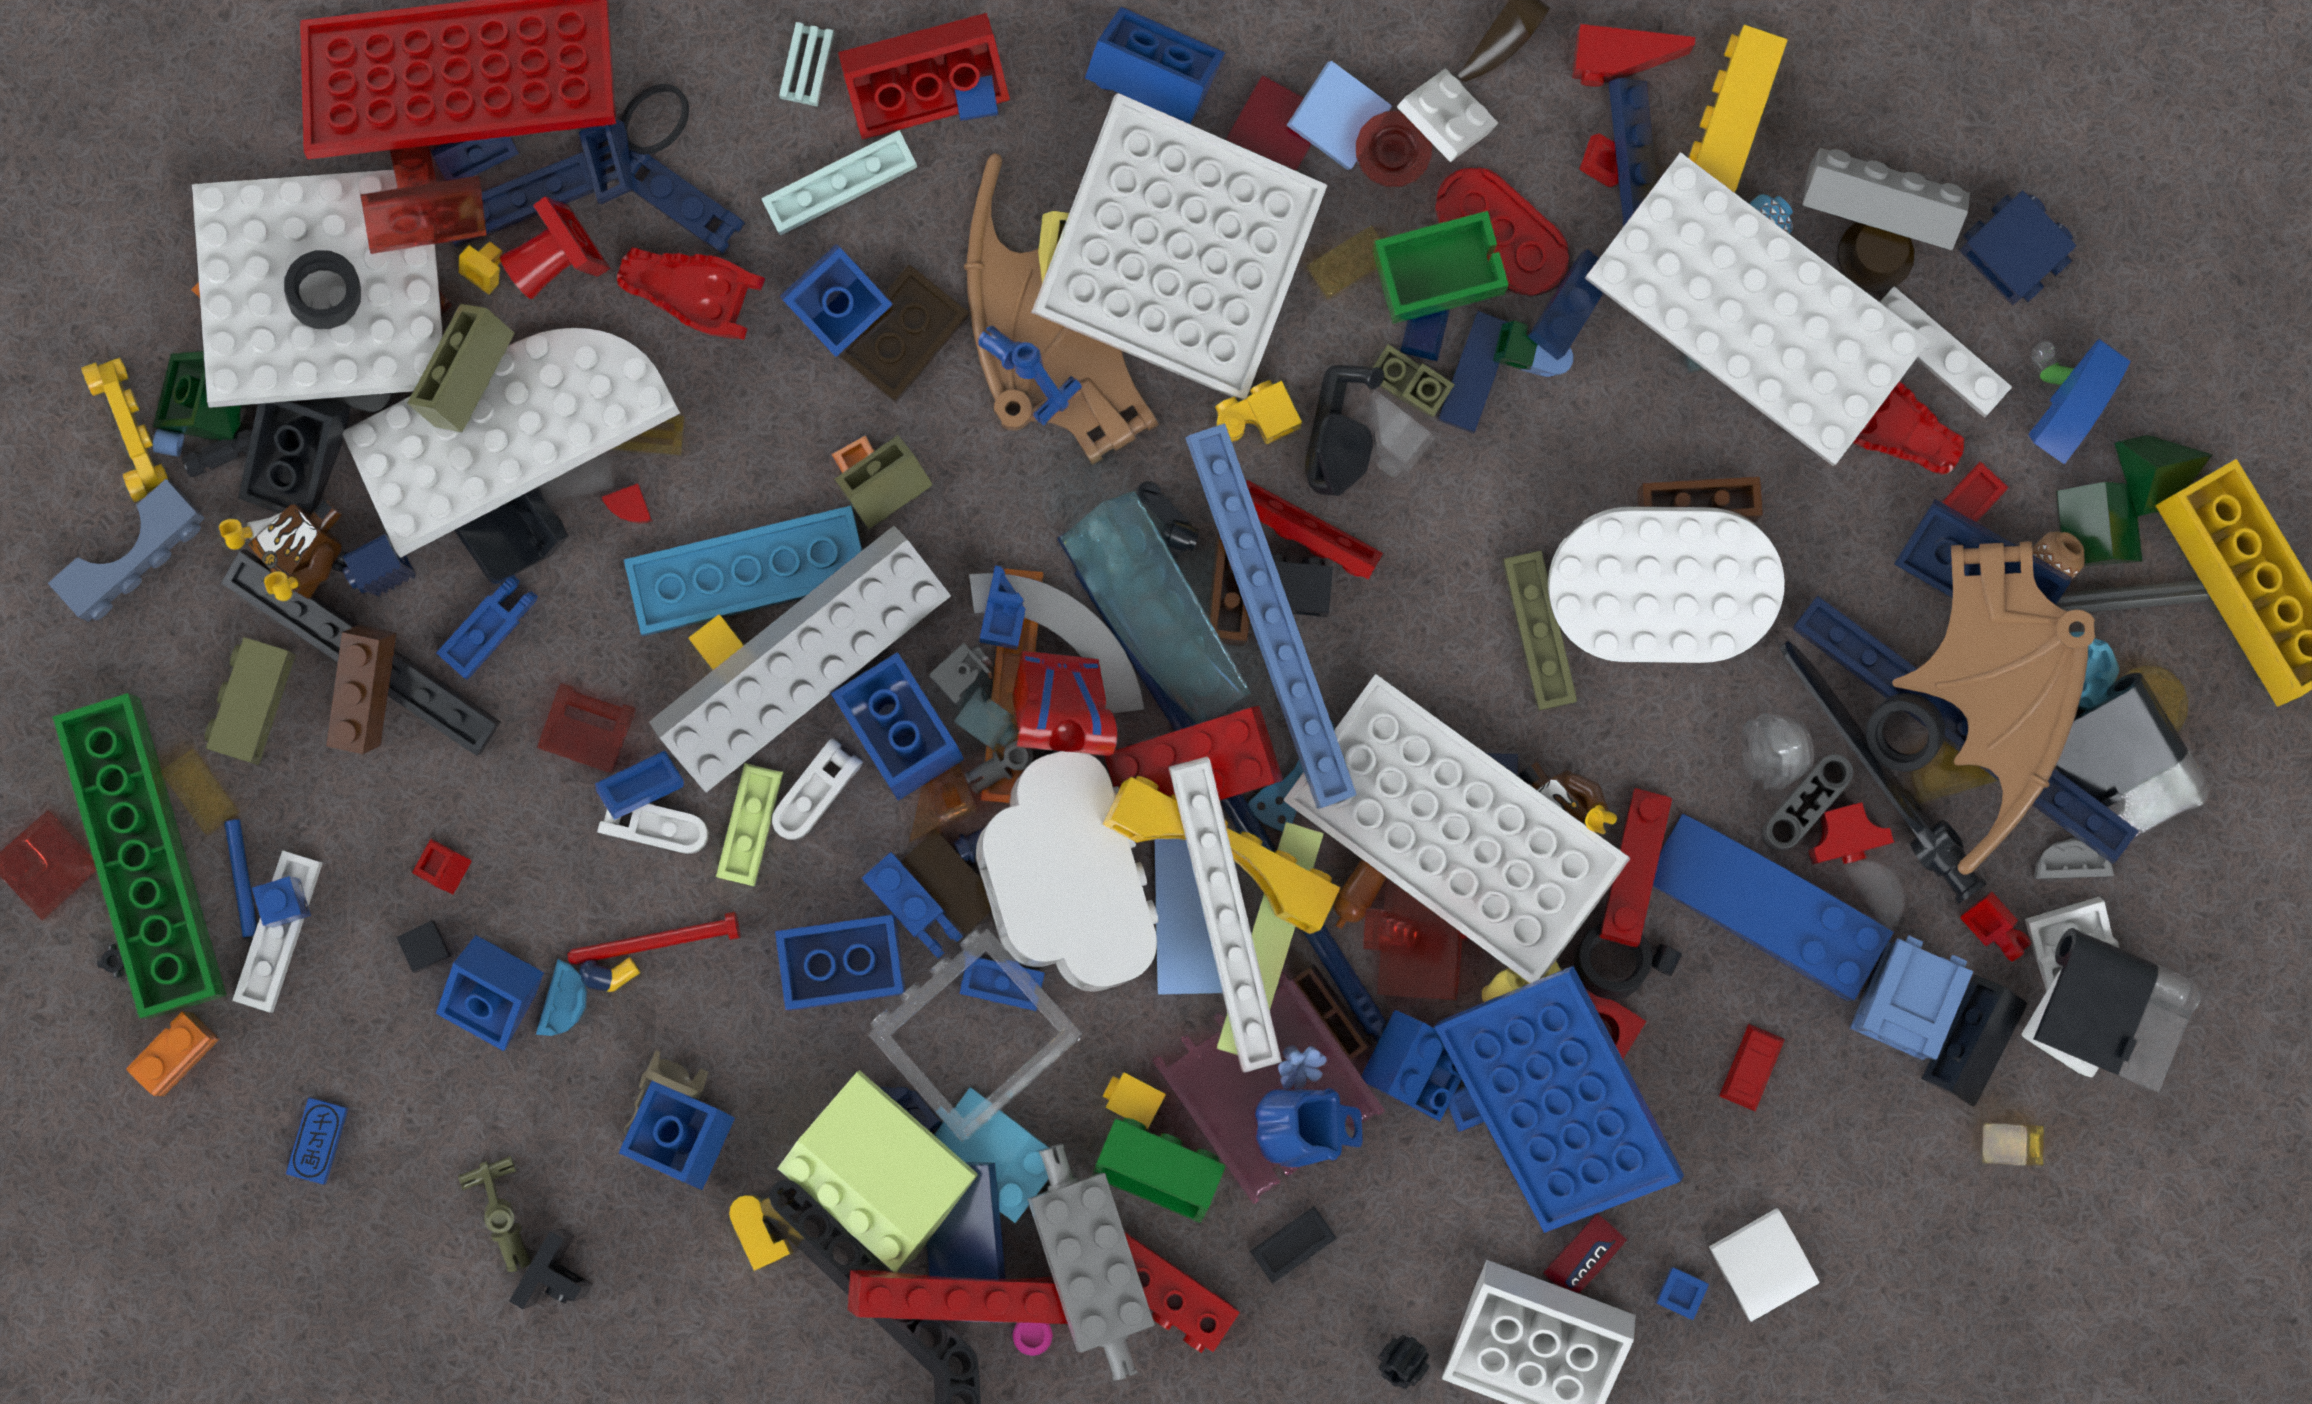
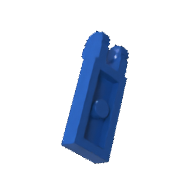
M514 575L508 578L492 596L488 595L436 652L466 680L474 674L520 623L518 620L537 601L538 596L531 591L523 595L510 612L500 605L509 595L514 593L519 585L520 580Z

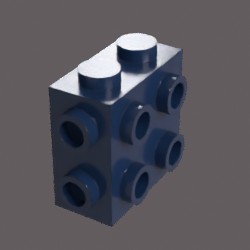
M2022 190L2014 199L2009 194L2003 197L1991 209L1995 216L1986 225L1979 220L1963 235L1968 242L1959 250L2012 306L2021 298L2028 303L2045 287L2040 280L2049 272L2056 277L2073 261L2068 254L2077 246L2072 241L2073 236L2063 224L2059 222L2054 223L2044 213L2046 208L2043 203L2034 195L2030 194L2028 196Z

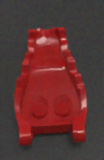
M634 247L622 258L619 271L617 272V284L622 290L648 300L657 308L677 318L684 325L710 336L745 340L748 329L736 324L746 292L748 288L761 291L765 282L764 277L752 274L727 260L715 256L702 254L687 256L680 253H663V255H658Z
M1900 381L1853 441V444L1858 447L1917 463L1927 470L1940 475L1952 471L1964 451V438L1938 422L1937 417L1928 407L1919 402L1915 394Z

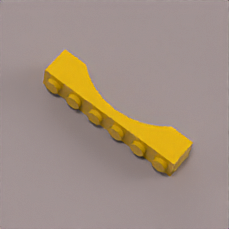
M1137 776L1136 779L1130 777L1122 783L1102 825L1136 843L1154 839H1180L1186 841L1175 795H1172L1170 798L1157 791L1159 786L1156 783L1141 776ZM1225 821L1234 861L1257 882L1268 898L1275 916L1309 934L1321 930L1340 887L1331 883L1332 878L1328 874L1314 868L1308 871L1296 864L1297 859L1294 856L1281 850H1276L1274 853L1261 846L1263 841L1260 838L1247 832L1238 834L1227 828L1228 822Z

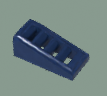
M616 119V124L588 127L579 131L597 202L604 204L632 191L633 181L624 122ZM608 140L609 145L603 147L602 143ZM612 153V158L604 161V156ZM615 165L616 170L606 175V169ZM618 178L620 184L608 189L607 183Z

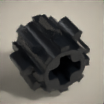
M1401 1335L1398 1339L1393 1338L1378 1356V1359L1382 1361L1378 1370L1382 1372L1381 1376L1392 1383L1391 1385L1402 1387L1403 1389H1407L1410 1385L1415 1386L1418 1381L1422 1380L1430 1368V1365L1426 1363L1429 1359V1354L1426 1352L1427 1348L1416 1341L1417 1339L1409 1338L1405 1335Z

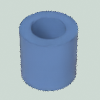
M157 429L153 439V452L179 457L182 452L184 434Z

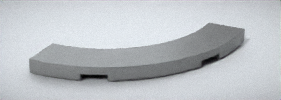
M993 573L969 574L974 614L985 613ZM1005 574L1016 593L1019 592L1024 600L1023 606L1026 609L1024 618L1034 621L1060 636L1081 657L1099 659L1106 696L1105 709H1109L1112 713L1144 709L1141 690L1125 651L1113 633L1093 612L1070 595L1048 584L1030 578Z

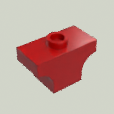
M1861 802L1824 812L1819 818L1822 827L1821 839L1808 852L1812 865L1840 857L1844 865L1866 859L1864 851L1892 844L1894 840L1890 828L1877 827L1868 820L1863 803Z

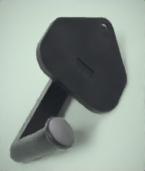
M1332 365L1325 372L1305 461L1306 477L1309 486L1315 493L1340 496L1367 472L1373 446L1371 431L1366 425L1341 415L1347 382L1363 383L1369 389H1377L1384 380V371L1380 367Z

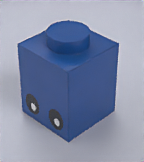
M288 876L252 888L263 926L275 928L311 916L300 878Z

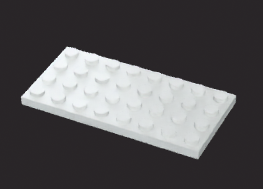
M1681 152L1585 277L1587 281L1832 466L1837 464L1930 341Z
M1375 674L1334 730L1357 795L1317 809L1303 772L1283 801L1526 981L1532 983L1542 979L1630 858L1598 834L1588 830L1580 821Z

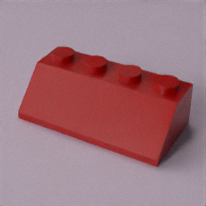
M987 13L838 52L862 140L959 114L955 89L968 91L978 84L980 77L992 75L996 104L1010 100Z

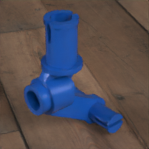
M995 326L987 327V331L992 335L989 336L983 331L979 337L978 345L998 358L1006 370L1015 368V372L1019 377L1035 379L1048 400L1033 413V416L1038 422L1041 421L1042 425H1046L1058 411L1063 412L1069 406L1067 401L1082 388L1081 384L1077 379L1074 380V377L1070 376L1058 389L1043 368L1040 350L1036 346L1028 342H1014Z

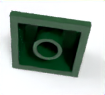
M204 351L171 353L153 427L209 440H233L241 421L239 414L241 405L209 408L207 403Z

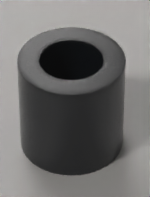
M1659 944L1652 959L1651 967L1671 977L1682 954L1666 945Z

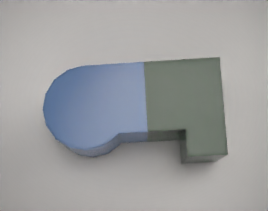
M1515 320L1502 324L1493 358L1494 362L1543 377L1559 375L1570 369L1573 363L1571 348H1569L1565 356L1557 361L1526 335L1527 324Z

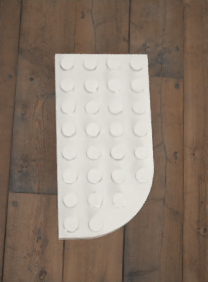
M565 328L541 332L507 347L462 433L434 427L407 404L410 399L408 397L344 430L343 437L393 548L401 558L680 414L655 365L637 347L618 336L603 331L587 328Z

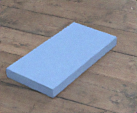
M1154 839L1156 911L1158 915V923H1156L1158 995L1223 993L1187 842L1180 839Z

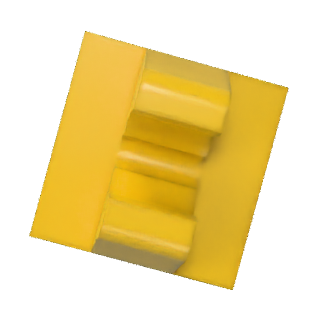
M488 242L479 252L468 245L459 255L458 273L490 295L499 284L500 267L498 265L501 263L499 256L503 251L492 242Z

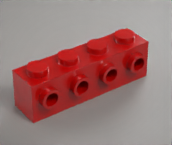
M1124 1231L1149 1309L1153 1311L1151 1314L1152 1319L1167 1330H1170L1174 1325L1186 1333L1182 1340L1200 1353L1205 1348L1214 1352L1240 1311Z

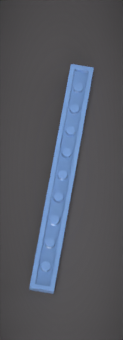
M1224 423L1185 437L1316 808L1320 809L1356 796L1355 788L1226 425Z

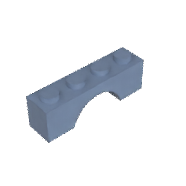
M165 479L137 504L141 520L140 534L136 544L128 554L117 561L106 564L90 563L77 557L48 582L51 588L78 618L89 622L92 618L96 621L104 617L113 607L110 603L120 593L128 594L132 592L142 582L140 576L151 566L157 568L164 564L170 558L172 553L169 550L180 540L182 542L189 541L200 531L199 523L205 517L174 483Z

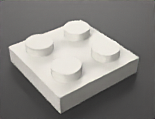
M1446 68L1404 97L1397 106L1450 162L1487 136L1498 124L1488 113L1487 109Z

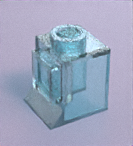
M981 686L978 687L954 721L994 751H998L1001 746L1006 748L1013 742L1019 732V729L1015 727L1016 725L1011 722L1014 716L988 698L987 700L985 690Z

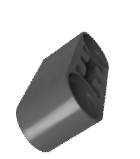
M1832 754L1819 760L1763 824L1761 830L1763 842L1769 848L1776 851L1786 850L1795 846L1851 782L1853 767L1850 761L1839 754ZM1827 763L1837 765L1841 771V779L1837 784L1828 782L1823 775V769ZM1817 787L1823 791L1811 802L1815 809L1805 810L1798 818L1791 815L1803 803L1799 796L1805 797L1811 794ZM1778 821L1786 823L1790 828L1791 836L1786 843L1777 841L1772 834L1773 825Z

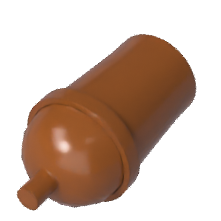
M1362 858L1341 890H1339L1334 901L1335 913L1340 917L1335 926L1341 930L1346 921L1356 923L1370 914V908L1387 878Z

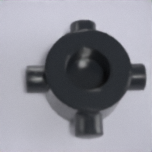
M116 944L108 945V950L102 955L101 960L97 961V966L113 973V978L122 977L121 972L125 969L120 950L116 948Z

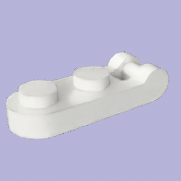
M834 738L827 742L773 813L772 824L774 830L787 840H797L809 833L863 764V761L856 755L849 756L840 749L842 745ZM830 761L841 768L835 778L823 770Z
M651 804L631 812L632 816L629 827L620 826L621 817L614 820L607 809L604 822L600 821L597 833L685 854L699 852L705 847L709 838L707 825L701 818Z

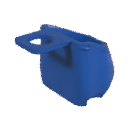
M1327 1088L1326 1090L1275 1089L1266 1093L1257 1105L1255 1112L1258 1122L1256 1141L1262 1155L1268 1162L1279 1163L1285 1167H1302L1328 1159L1336 1160L1341 1155L1342 1145L1355 1148L1362 1146V1115L1360 1109L1340 1105L1339 1094L1332 1088ZM1348 1115L1353 1119L1355 1127L1352 1138L1348 1136L1345 1129V1120Z

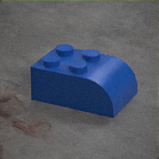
M898 652L831 693L898 801L964 760L957 744Z

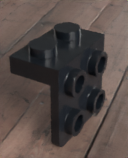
M539 487L454 530L487 579L493 584H498L550 557L569 536L561 519L553 513L544 500Z

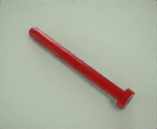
M734 911L725 913L724 920L570 950L567 956L569 963L580 964L589 960L596 961L728 935L730 940L741 938L738 917Z

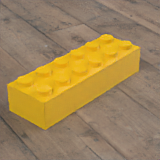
M2235 459L2155 506L2274 703L2279 707L2312 690V582L2240 463Z

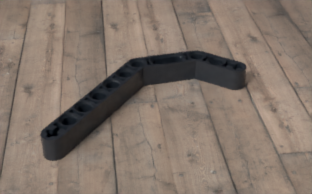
M779 1181L766 1191L761 1198L760 1206L764 1216L847 1295H849L850 1270L889 1271L794 1181ZM781 1195L788 1199L783 1208L777 1204ZM800 1209L803 1213L794 1220H792L791 1216L797 1213L796 1211ZM805 1220H811L816 1223L819 1229L818 1237H811L805 1232ZM834 1247H839L846 1252L848 1257L846 1265L835 1261L833 1257ZM873 1318L933 1375L935 1404H951L953 1395L960 1397L964 1404H981L977 1355L942 1320ZM921 1329H927L933 1335L934 1343L932 1347H927L920 1340ZM950 1356H955L961 1361L963 1366L961 1374H956L950 1369Z

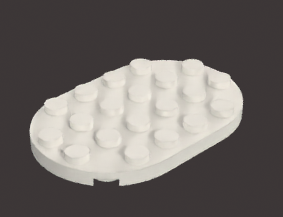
M1618 507L1588 517L1583 521V524L1576 528L1567 538L1563 539L1551 562L1548 577V594L1554 616L1563 632L1578 647L1596 657L1618 662H1716L1734 657L1746 651L1767 633L1777 618L1783 601L1784 572L1780 557L1770 539L1752 521L1738 513L1708 507Z

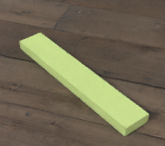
M1286 822L1277 850L1294 856L1297 859V865L1310 871L1314 867L1324 833ZM1264 894L1251 935L1270 1010L1295 926L1275 916L1268 898ZM1227 1012L1216 1049L1238 1055Z

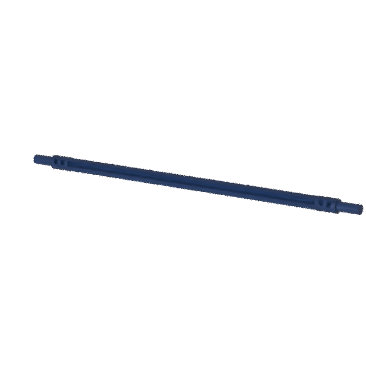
M1070 531L1059 536L1057 541L1077 570L1074 575L1082 584L1083 589L1089 595L1090 600L1098 609L1173 729L1178 731L1197 725L1094 561L1089 562ZM1242 794L1220 800V803L1240 834L1241 832H1247L1255 835L1263 841L1261 846L1274 853L1277 849ZM1323 924L1321 930L1312 934L1302 930L1348 1002L1349 1007L1357 1016L1356 1018L1364 1027L1367 1035L1371 1033L1378 1043L1386 1028L1384 1024L1387 1021L1380 1013L1379 1008L1373 1002L1372 997L1366 991L1326 926Z

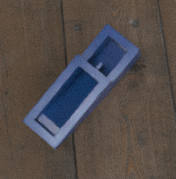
M2098 338L2050 398L2052 405L2028 434L2033 443L2065 464L2108 404L2131 361Z

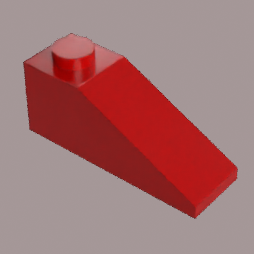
M1580 24L1576 35L1572 78L1581 79L1580 83L1585 86L1600 87L1603 86L1604 82L1624 78L1689 55L1695 45L1696 37Z

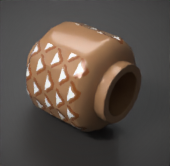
M2049 532L2032 547V555L2071 576L2072 579L2084 567V548L2080 541L2070 533Z

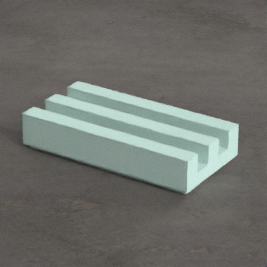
M796 22L779 93L780 99L818 107L834 38V30L827 28L822 30L817 26L811 25V27L804 26L803 23ZM804 34L808 35L796 92L793 93L790 92ZM818 37L823 39L811 95L807 96L804 95Z

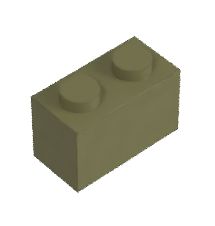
M899 435L834 479L868 529L885 520L890 514L910 500L918 497L933 485L914 454Z

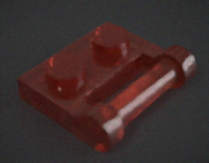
M561 683L556 692L537 748L613 774L636 708L626 704L620 707L573 691V686ZM569 705L616 721L613 732L564 716L567 706Z

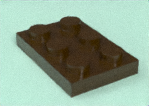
M910 264L884 293L885 297L893 305L838 355L841 360L894 403L898 402L969 316V312Z

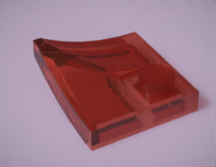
M50 810L43 813L0 851V877L42 921L97 871L93 857Z

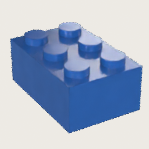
M894 915L775 931L785 1010L793 1011L906 994L897 920Z

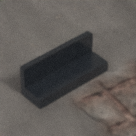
M1974 975L1961 1000L1937 1060H1930L1921 1079L1932 1086L1953 1094L1966 1104L1974 1107L2009 1042L2027 1003L2008 988Z

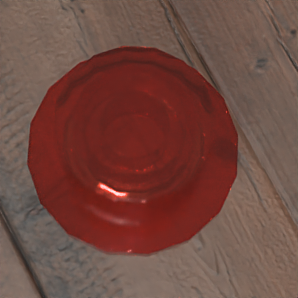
M1385 111L1373 116L1361 128L1356 140V159L1361 171L1372 182L1385 187H1403L1415 182L1427 170L1432 157V143L1401 111Z

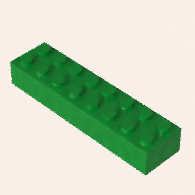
M127 693L53 716L52 718L139 1018L154 1019L227 996L141 698Z

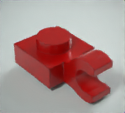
M1992 891L1960 916V919L1986 947L1995 942L2003 954L2012 962L2025 953L2024 949L2032 944L2025 933L2013 929L2018 919Z

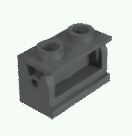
M963 643L936 667L929 676L933 683L960 711L965 706L964 701L979 688L983 677L986 676L990 681L993 680L990 669L994 666L977 645L970 650Z

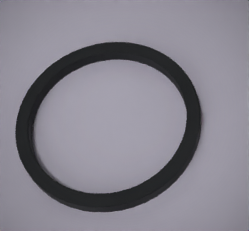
M670 84L654 85L640 92L629 103L621 121L624 122L628 148L643 155L657 153L670 146L680 136L688 121L689 103L687 97L679 88ZM672 92L678 95L682 111L679 122L672 133L661 142L652 146L640 147L632 144L628 136V124L637 106L655 93Z

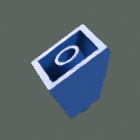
M837 244L780 295L781 299L835 357L893 305Z
M475 935L452 965L436 1014L505 1051L536 996L544 972Z
M651 1081L619 1154L703 1190L735 1117Z

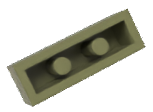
M460 304L407 404L434 427L462 433L515 333L489 309Z
M243 637L241 645L237 644L230 658V666L233 669L229 681L223 682L218 693L217 703L221 705L216 719L212 718L206 728L205 740L208 741L206 749L259 766L296 654Z

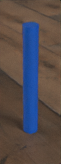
M240 819L225 821L224 825L242 937L246 938L255 934L257 928Z

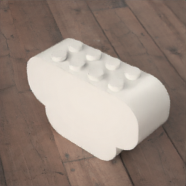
M1060 751L1035 760L1018 777L1010 793V807L999 812L981 832L976 846V860L1000 942L1008 955L1017 962L1031 967H1043L1056 963L1062 977L1072 986L1084 991H1102L1122 985L1138 977L1150 966L1157 949V936L1153 924L1158 923V915L1153 901H1146L1142 888V886L1147 885L1145 871L1141 862L1135 863L1131 848L1135 847L1136 843L1102 825L1119 791V787H1112L1105 767L1092 755Z

